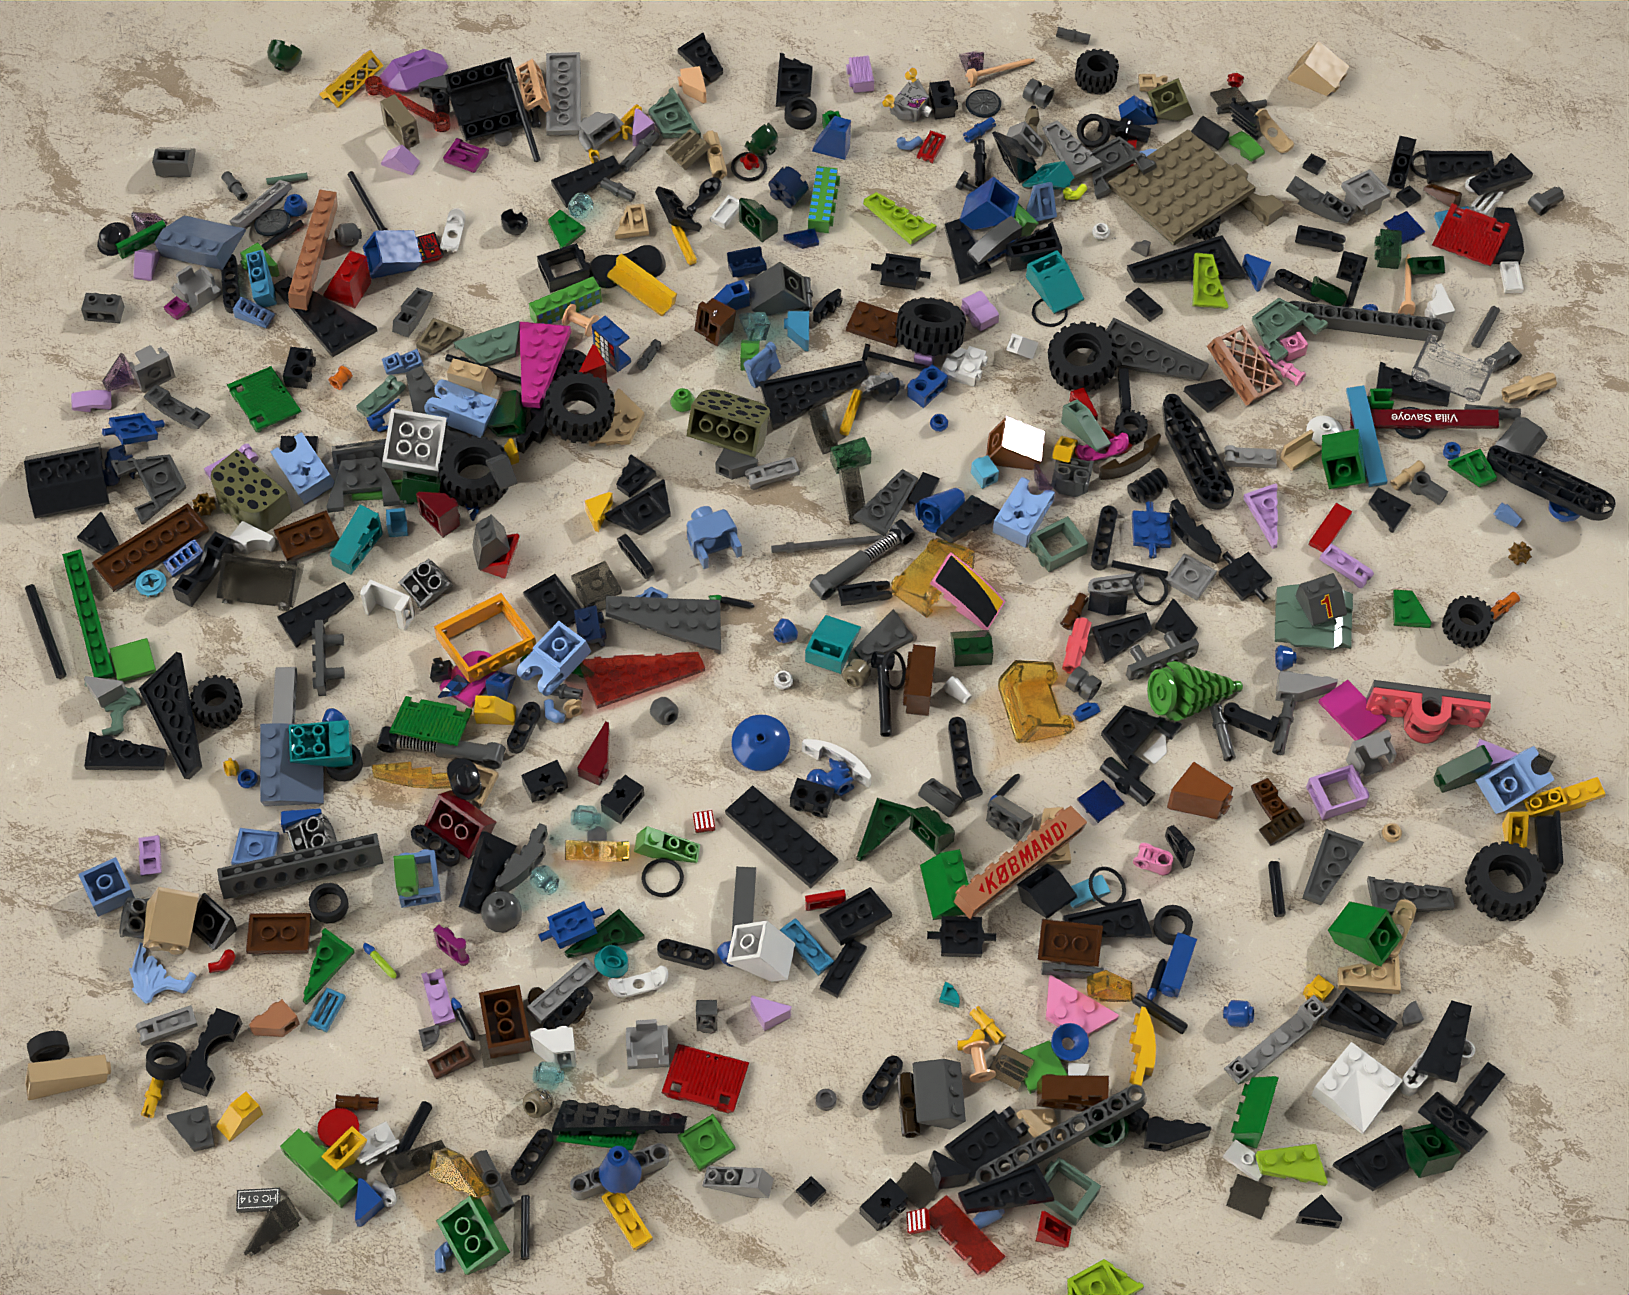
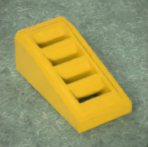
M1060 436L1055 444L1052 458L1069 463L1078 441Z

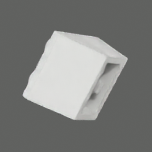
M559 1026L556 1029L547 1030L546 1028H539L535 1031H530L534 1052L554 1068L577 1067L572 1027Z

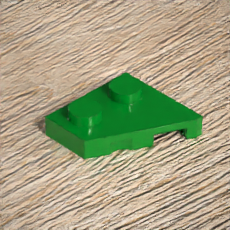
M560 209L548 219V225L553 231L559 248L571 245L586 232L583 225Z
M1481 448L1448 461L1449 468L1478 487L1497 481V476Z

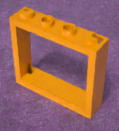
M502 593L434 626L437 640L469 683L480 680L491 672L497 671L501 667L530 654L536 645L535 636ZM502 612L523 640L468 667L448 639Z

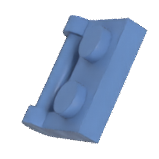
M772 342L767 343L765 348L751 360L748 359L744 362L748 379L754 388L759 386V382L767 380L781 368L776 354L777 348Z

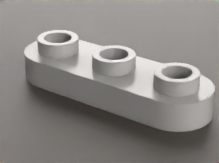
M1135 573L1093 578L1089 581L1088 592L1089 594L1090 591L1122 595L1134 593L1131 584ZM1141 575L1136 580L1138 592L1144 586V578Z

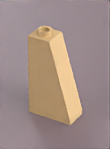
M103 1054L28 1063L25 1078L27 1100L105 1083L108 1074H111L110 1061L106 1062V1056Z

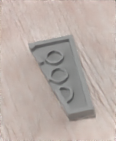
M1058 120L1042 128L1059 160L1065 161L1075 177L1073 180L1103 166L1102 162L1093 156V153L1086 149L1078 139H1075Z

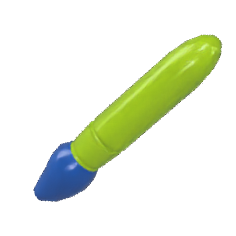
M364 943V951L373 958L389 977L396 978L394 969L375 948Z

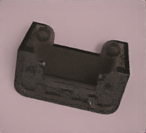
M222 553L216 598L221 599L224 604L233 605L234 601L277 606L278 610L289 611L295 605L304 564L296 561H276Z

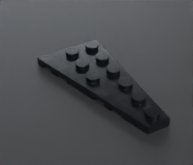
M1223 235L1127 265V271L1134 283L1193 280L1194 254L1203 253L1213 254L1219 279L1245 278L1246 275Z
M289 276L273 284L275 291L288 306V292L292 282V278ZM315 291L312 292L307 310L291 308L332 358L378 331L375 325Z
M175 652L139 688V691L184 779L190 780L202 768L182 653Z
M567 1100L561 1104L552 1127V1136H557L559 1132L570 1131V1135H579L583 1131H589L592 1135L626 1134V1130H637V1134H645V1131L655 1130L659 1134L684 1133L687 1125V1116H682L679 1113L666 1114L657 1110L642 1111L639 1108L626 1109L620 1108L617 1105L603 1106L595 1102L579 1103L576 1100Z

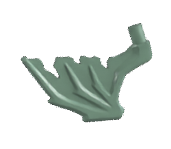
M125 687L127 690L126 695L103 707L106 712L113 711L110 714L112 718L111 727L102 730L103 736H115L124 731L123 716L133 706L141 705L142 700L133 687Z

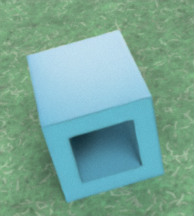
M988 455L975 459L971 465V474L982 489L998 482L999 470Z

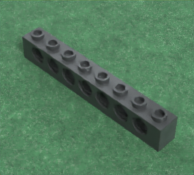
M374 833L218 868L217 872L223 899H228L343 872L355 871L383 864L384 862L378 835Z

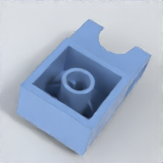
M439 380L435 385V394L439 398H429L424 406L425 412L428 415L446 417L448 426L481 438L496 408L497 399L447 380Z
M300 432L294 436L297 445L292 452L284 453L278 447L270 452L303 503L306 504L332 488L334 480L303 433Z
M1021 477L994 519L993 533L1026 548L1030 535L1037 531L1045 514L1052 505L1055 492L1046 489L1040 495L1031 494L1028 491L1030 480Z
M558 621L533 647V651L520 663L517 668V675L523 680H530L535 675H543L538 682V690L543 695L549 696L591 653V650L586 640Z
M1535 746L1525 749L1475 780L1495 814L1506 811L1554 781L1551 772L1537 775L1532 771L1531 762L1539 754Z

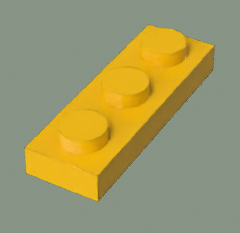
M607 1192L601 1196L602 1201L634 1251L653 1241V1237L625 1194Z

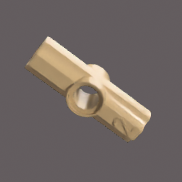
M713 130L707 131L703 134V140L711 147L706 153L712 177L723 179L727 176V170L718 133Z
M1550 372L1533 378L1530 375L1525 376L1518 383L1502 388V398L1505 403H1511L1523 398L1527 400L1533 399L1540 392L1556 387V376Z

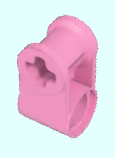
M1141 843L1139 845V853L1133 859L1135 866L1159 875H1167L1172 870L1173 855L1170 852L1148 843ZM1161 861H1164V862H1167L1168 864H1165V865H1164V864H1161L1160 862H1161Z

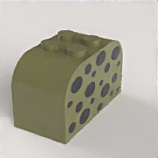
M716 389L705 390L691 404L686 436L756 457L765 444L770 409L761 402Z
M236 449L213 468L211 482L217 502L220 505L219 507L225 514H230L237 525L244 521L267 532L292 513L287 491L239 450Z

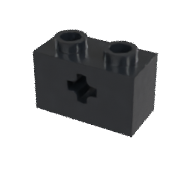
M558 760L521 775L522 784L532 803L542 801L547 796L561 793L568 788L567 777Z
M624 775L621 780L618 779L614 783L613 789L609 794L606 793L600 801L601 811L621 824L645 796L644 787L627 775Z
M890 1178L860 1206L859 1214L877 1231L882 1227L886 1228L893 1221L892 1217L897 1212L901 1214L907 1208L908 1194Z

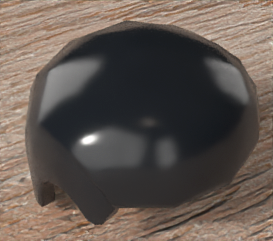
M508 209L501 214L502 228L506 233L512 235L521 234L528 227V219L522 212L516 214L513 212V209Z

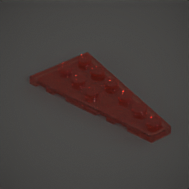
M699 652L675 653L674 655H662L661 653L655 654V656H644V654L618 655L613 658H601V656L594 657V659H584L579 664L597 709L705 671V666Z

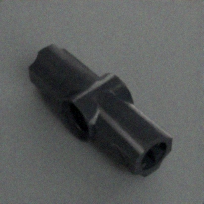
M1105 118L1110 125V134L1115 135L1116 138L1120 136L1125 141L1133 139L1148 143L1151 128L1135 125L1127 118L1120 119L1119 121ZM1099 122L1097 131L1103 133V125Z
M1108 757L1100 766L1099 770L1114 782L1115 787L1122 794H1129L1143 807L1147 806L1155 797V792L1140 781L1139 775L1134 770L1126 769L1113 757Z

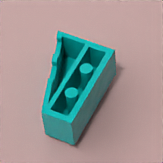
M361 504L358 506L342 536L330 553L332 566L352 575L383 535L378 513Z

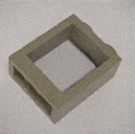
M394 94L380 101L384 125L399 144L407 149L419 144L416 119Z

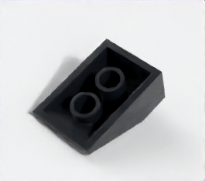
M992 132L1003 161L1019 184L1037 173L1035 169L1037 164L1032 156L1028 157V151L1024 144L1020 145L1016 139L999 132Z

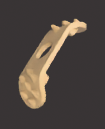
M1262 108L1255 113L1259 117L1261 133L1278 152L1286 153L1294 147V142L1275 123L1266 109ZM1269 128H1275L1277 130L1276 137H1270L1268 135Z
M1406 899L1398 901L1392 916L1394 923L1401 925L1404 928V932L1402 934L1403 938L1389 957H1397L1416 914V906Z

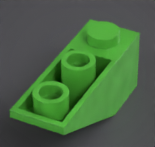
M646 826L636 836L634 852L650 858H666L673 861L697 863L700 844Z

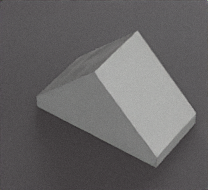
M89 676L84 678L88 690L101 708L126 695L127 690L123 681Z

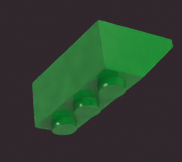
M960 849L941 852L922 863L920 869L932 919H941V916L965 915L954 903L957 896L956 891L962 885H969Z
M1251 1077L1249 1084H1244L1241 1094L1245 1096L1244 1102H1239L1236 1114L1240 1116L1238 1122H1233L1230 1132L1234 1134L1233 1142L1236 1139L1243 1145L1257 1149L1263 1135L1279 1077Z
M468 1196L436 1220L465 1275L492 1266L510 1253L480 1198Z

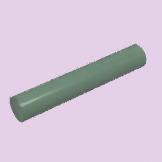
M306 172L266 178L267 185L276 184L279 180L286 182L307 180L308 175Z

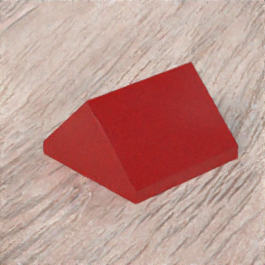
M592 344L579 372L586 375L587 373L593 374V377H599L602 379V383L608 384L606 363L596 345Z
M518 533L507 535L510 551L481 571L505 579L515 555L520 535Z

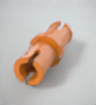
M1511 592L1503 600H1498L1495 603V606L1490 611L1494 613V620L1501 614H1506L1509 608L1520 601V597L1516 592Z

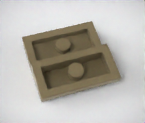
M690 128L665 152L680 167L687 170L711 147Z

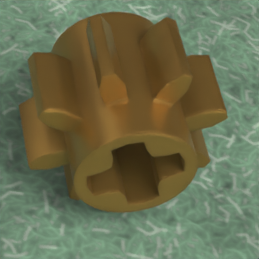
M208 493L198 494L196 499L192 500L194 511L199 512L201 516L211 515L212 511L216 510L214 496L209 497Z
M1523 541L1520 544L1514 542L1513 546L1508 549L1511 554L1508 558L1514 561L1516 565H1519L1520 562L1527 564L1529 558H1532L1530 555L1532 548L1526 546V543Z

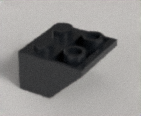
M1048 863L1017 884L1022 903L1046 919L1078 898L1062 873Z

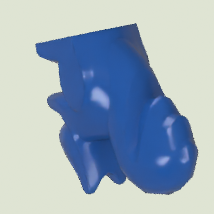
M832 758L829 759L830 772L826 773L822 769H813L806 778L807 781L835 788V793L839 796H843L854 789V785L850 784L854 779L849 777L850 774L848 772L850 769L847 768V764Z

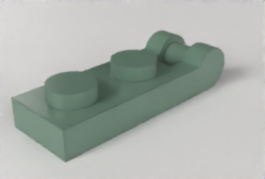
M389 375L385 382L356 405V408L365 417H369L386 407L400 395L406 385L401 381L398 382L395 376Z

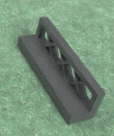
M386 439L332 446L334 469H339L340 463L343 460L379 457L382 463Z

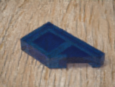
M815 228L783 235L784 241L801 249L819 245Z

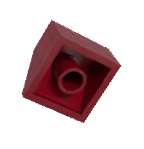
M416 493L420 515L442 538L461 526L460 514L458 512L459 505L454 498H450L446 493Z

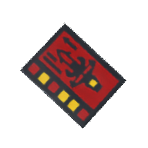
M435 232L417 237L419 252L422 254V263L434 262L444 256Z

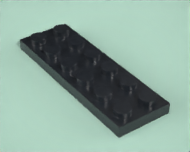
M753 785L725 810V814L809 888H812L838 863L837 857Z

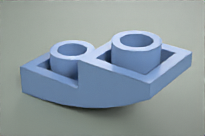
M418 349L401 356L397 352L382 359L387 375L404 373L421 365L422 367L424 366Z

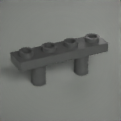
M315 620V628H312V638L315 639V644H312V654L316 656V661H312L313 672H316V677L312 679L313 689H317L318 696H326V682L328 680L345 679L344 667H326V648L330 646H344L343 633L326 635L323 620Z
M1169 631L1163 638L1170 649L1150 657H1146L1140 645L1133 646L1130 649V653L1136 662L1127 667L1126 676L1128 680L1141 679L1146 674L1167 666L1166 663L1172 661L1179 662L1185 658L1190 659L1194 657L1199 647L1197 639L1194 638L1180 643L1174 632Z

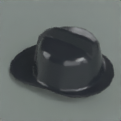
M114 222L101 229L97 243L99 251L107 256L119 254L116 244L129 237V227L124 223Z
M465 758L452 760L447 766V775L453 793L463 800L476 798L480 794L482 786L480 774L475 764Z

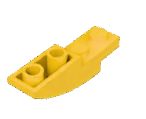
M1595 777L1562 789L1559 786L1529 796L1522 801L1529 812V817L1553 815L1555 810L1563 813L1585 807L1586 803L1603 798L1606 793L1599 778Z
M1141 1007L1140 1014H1135L1133 1025L1137 1026L1136 1032H1131L1129 1044H1133L1131 1052L1135 1053L1133 1064L1137 1065L1136 1071H1131L1129 1083L1142 1086L1144 1075L1152 1076L1156 1058L1155 1033L1146 1007Z

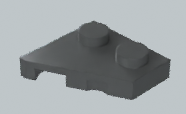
M207 1105L167 1115L168 1121L175 1127L194 1152L215 1147Z

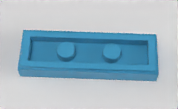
M796 918L780 929L783 934L795 943L794 949L818 976L833 965L834 960Z

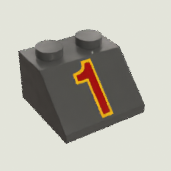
M1334 573L1299 585L1295 597L1312 627L1346 616L1347 611L1343 589Z

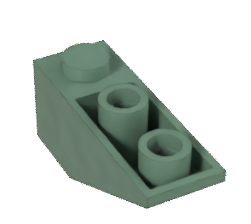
M1076 399L1063 406L1061 423L1096 452L1111 445V442L1093 414L1084 404Z

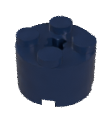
M789 166L782 167L768 183L771 190L770 196L775 200L783 201L784 205L790 209L809 190V186L806 180L803 182L800 179L802 175Z

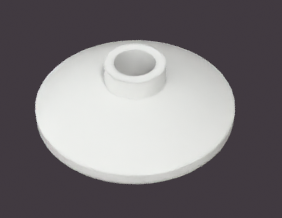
M1317 416L1311 419L1306 428V432L1309 430L1314 432L1312 440L1319 446H1322V435L1343 432L1341 424L1329 416Z

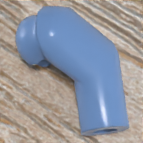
M919 136L911 141H906L904 137H899L896 141L897 147L903 150H913L923 143Z
M545 700V717L554 723H563L565 721V714L554 709L553 700Z
M448 1242L443 1243L435 1251V1271L437 1273L446 1271V1260L453 1254Z

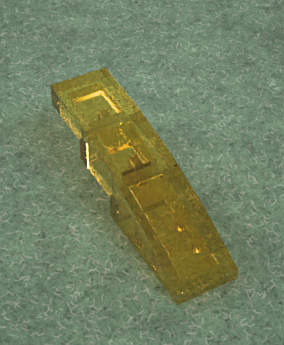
M411 762L372 765L374 778L392 784L427 789L451 788L447 773L433 774L432 767L413 768Z

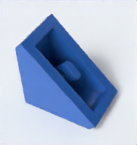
M1245 254L1242 267L1256 292L1261 290L1269 273L1271 262Z
M501 671L495 672L486 679L487 695L496 696L507 701L516 675Z
M358 1178L355 1221L357 1227H362L383 1209L385 1205L383 1199L363 1178Z

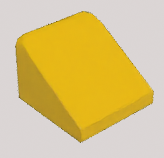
M510 438L503 448L509 457L511 465L519 463V454L513 439Z

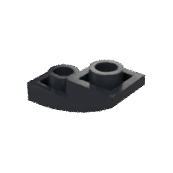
M841 289L832 291L816 305L813 310L814 322L820 323L822 318H826L828 311L834 313L836 308L841 306L843 301Z

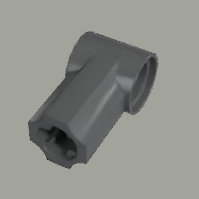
M1553 187L1542 194H1534L1529 199L1528 205L1542 216L1549 211L1551 206L1562 201L1565 196L1560 187Z
M1506 342L1497 352L1485 358L1484 364L1489 372L1494 373L1508 364L1510 366L1516 364L1521 359L1522 354L1511 342Z
M1423 471L1415 474L1410 485L1412 493L1424 495L1438 505L1443 502L1448 494L1447 490L1431 481L1429 474Z

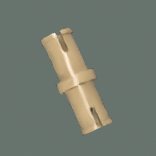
M1418 460L1409 468H1404L1401 474L1390 480L1391 486L1395 490L1400 489L1407 482H1411L1417 472L1424 471L1425 465L1422 461Z

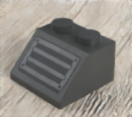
M492 514L476 524L472 546L477 567L481 571L509 552L510 547L505 527Z

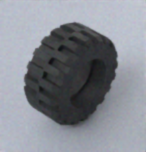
M932 297L914 298L911 301H906L899 308L895 335L899 343L904 345L906 349H911L912 352L932 356L951 354L957 351L963 344L966 317L957 305L954 306L953 303L946 302L943 299L938 300Z
M1080 321V324L1070 323L1069 327H1062L1061 332H1056L1053 335V339L1050 340L1048 349L1049 369L1056 383L1060 386L1064 385L1066 390L1084 388L1086 392H1090L1091 389L1096 391L1100 389V385L1103 384L1105 386L1109 382V378L1112 379L1115 370H1117L1116 342L1112 338V334L1109 331H1105V328L1101 325L1097 327L1096 323L1090 322V324H1086V321ZM1080 348L1092 349L1099 354L1096 361L1086 366H1076L1066 360L1071 352Z
M571 372L567 373L565 377L563 375L558 377L557 381H553L550 384V388L546 391L544 420L550 430L552 429L554 435L561 436V439L564 441L570 440L571 443L581 442L583 444L589 440L591 442L596 441L597 437H603L611 427L615 409L614 394L612 390H609V385L605 382L602 383V379L599 377L595 378L590 373L586 375L582 374V372H577V374ZM571 401H583L593 406L595 410L586 415H577L566 410L564 405Z
M471 436V438L463 437L461 441L457 442L456 440L451 443V447L448 446L444 450V454L441 455L440 463L438 464L441 486L444 493L450 498H454L460 506L467 504L468 508H473L474 505H478L481 508L485 504L491 505L494 503V500L501 499L503 497L502 493L505 494L509 488L500 490L491 471L478 479H467L460 476L459 473L471 465H484L488 467L486 460L501 454L508 456L504 448L499 444L497 445V442L493 439L489 441L487 437L483 436L481 438H477V436Z
M1502 841L1501 844L1494 842L1489 847L1484 846L1480 852L1476 853L1467 871L1465 884L1467 885V895H1471L1469 900L1473 905L1476 904L1478 906L1477 909L1481 913L1484 911L1488 917H1497L1499 921H1504L1505 919L1516 921L1517 917L1519 919L1527 917L1538 906L1547 887V874L1543 872L1545 869L1543 863L1538 862L1539 857L1536 854L1532 855L1527 847L1522 848L1519 847L1520 844L1513 843L1512 845L1508 841ZM1505 867L1514 869V875L1520 880L1523 890L1517 893H1508L1498 889L1491 882L1489 872L1504 870Z

